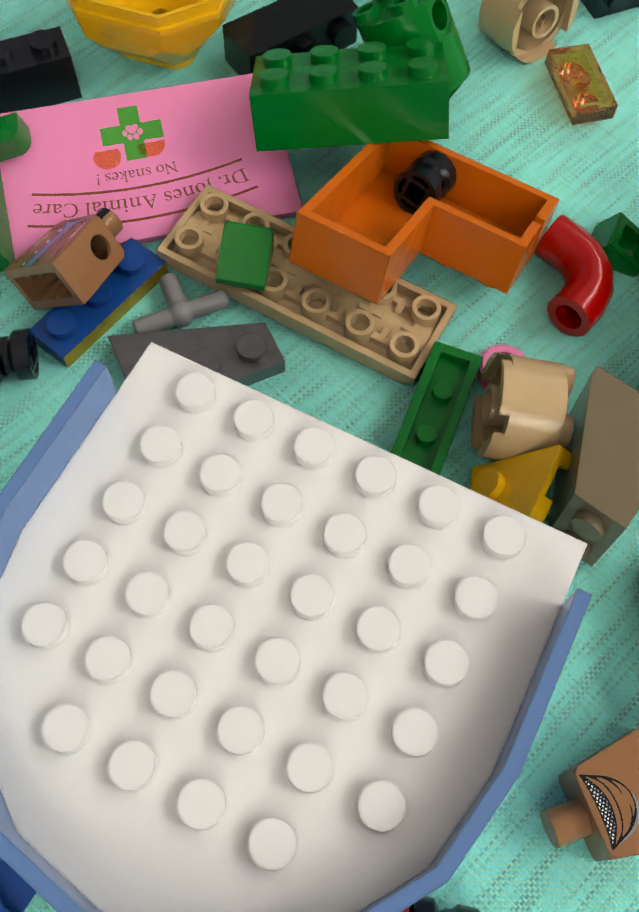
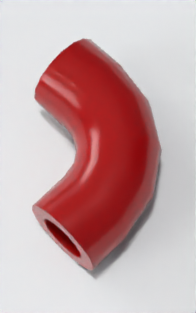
M563 214L545 232L536 247L535 255L554 267L564 279V286L547 306L551 322L568 336L580 337L589 332L598 322L613 296V267L602 245L582 226Z

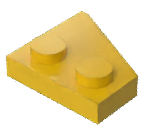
M559 444L472 467L470 490L537 521L544 522L553 503L545 495L557 469L568 470L572 462V453Z

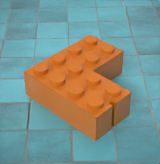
M430 140L367 144L297 211L289 261L376 305L419 253L436 260L445 267L453 268L470 276L487 287L495 288L507 294L522 273L524 266L528 264L535 254L536 247L545 234L560 199ZM438 151L445 154L452 161L456 169L457 179L454 187L440 201L429 196L413 215L406 212L399 206L394 197L393 187L396 178L406 168L410 167L421 153Z

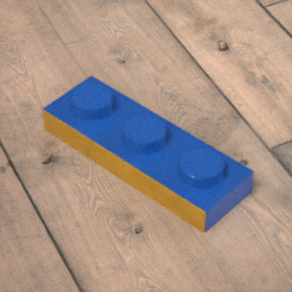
M132 237L121 246L124 249L122 261L84 305L54 307L30 328L36 344L67 368L159 283L163 275L169 273L166 261L159 258Z

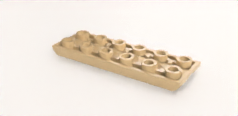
M208 184L157 248L158 257L166 261L167 266L216 291L220 289L225 290L228 297L401 384L414 383L429 357L434 342L439 340L458 306L400 277L377 305L289 261L294 226ZM226 221L273 229L274 252L265 291L216 283L215 278L220 245Z

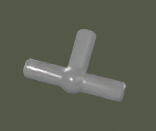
M167 273L160 278L159 283L168 308L135 319L132 325L135 333L158 332L175 326L187 327L194 319L228 308L230 303L223 289L187 301L177 275Z

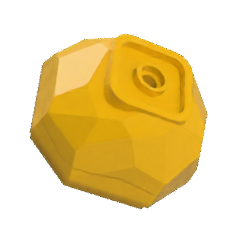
M66 0L87 38L102 47L117 51L126 58L168 69H181L190 65L200 47L224 23L236 1Z

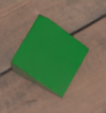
M622 212L598 223L592 232V236L602 245L613 270L630 277L637 276L639 274V228Z
M226 221L220 245L215 278L216 283L265 291L274 252L273 229Z

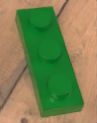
M438 341L434 342L391 453L438 475L441 474L478 373L482 356Z

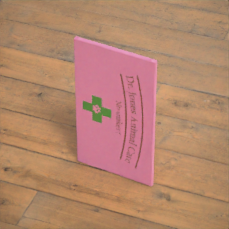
M253 73L1 113L0 116L2 117L16 112L29 127L31 135V146L25 154L0 162L15 260L56 224L65 220L96 214L101 208L111 210L121 220L123 229L115 237L121 246L131 237L140 244L164 240L207 184L278 219L296 217L297 211L303 207V203L299 198L288 150L259 152L256 150L249 100Z

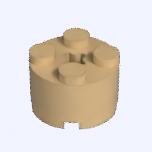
M482 0L478 28L513 57L518 58L522 62L531 63L543 58L554 49L557 44L552 40L561 29L565 32L568 31L575 18L579 0Z
M494 352L487 360L480 380L489 381V384L483 396L475 395L473 404L471 444L472 448L479 449L475 455L481 458L502 460L559 444L567 447L574 431V418L572 415L566 414L568 396L573 389L575 381L574 368L557 362Z

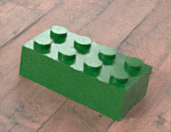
M414 38L407 41L406 45L386 46L383 42L370 41L360 44L355 49L338 50V47L333 45H320L312 48L310 52L291 53L288 49L278 48L266 51L263 56H256L249 100L257 152L449 139V76L443 42H434L430 38Z

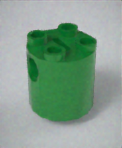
M373 0L360 6L352 13L364 43L379 41L385 43L386 46L406 45L407 41L414 38H430L434 42H443L449 76V99L467 79L471 69L447 0Z

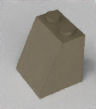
M599 366L591 373L569 413L574 418V431L570 443L564 448L572 453V462L568 470L557 469L552 495L553 503L550 508L548 526L587 543L581 561L586 562L591 567L623 533L639 511V392Z

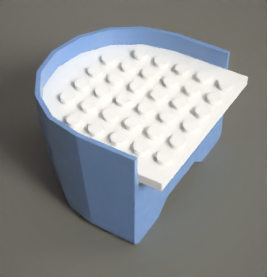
M153 342L147 347L118 391L115 389L107 365L94 360L0 493V858L57 912H402L449 882L520 776L592 597V594L577 588L563 604L587 543Z

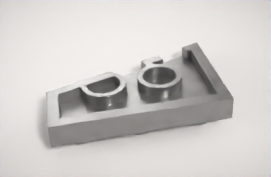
M265 322L108 336L125 379L151 342L246 386L285 372V360Z

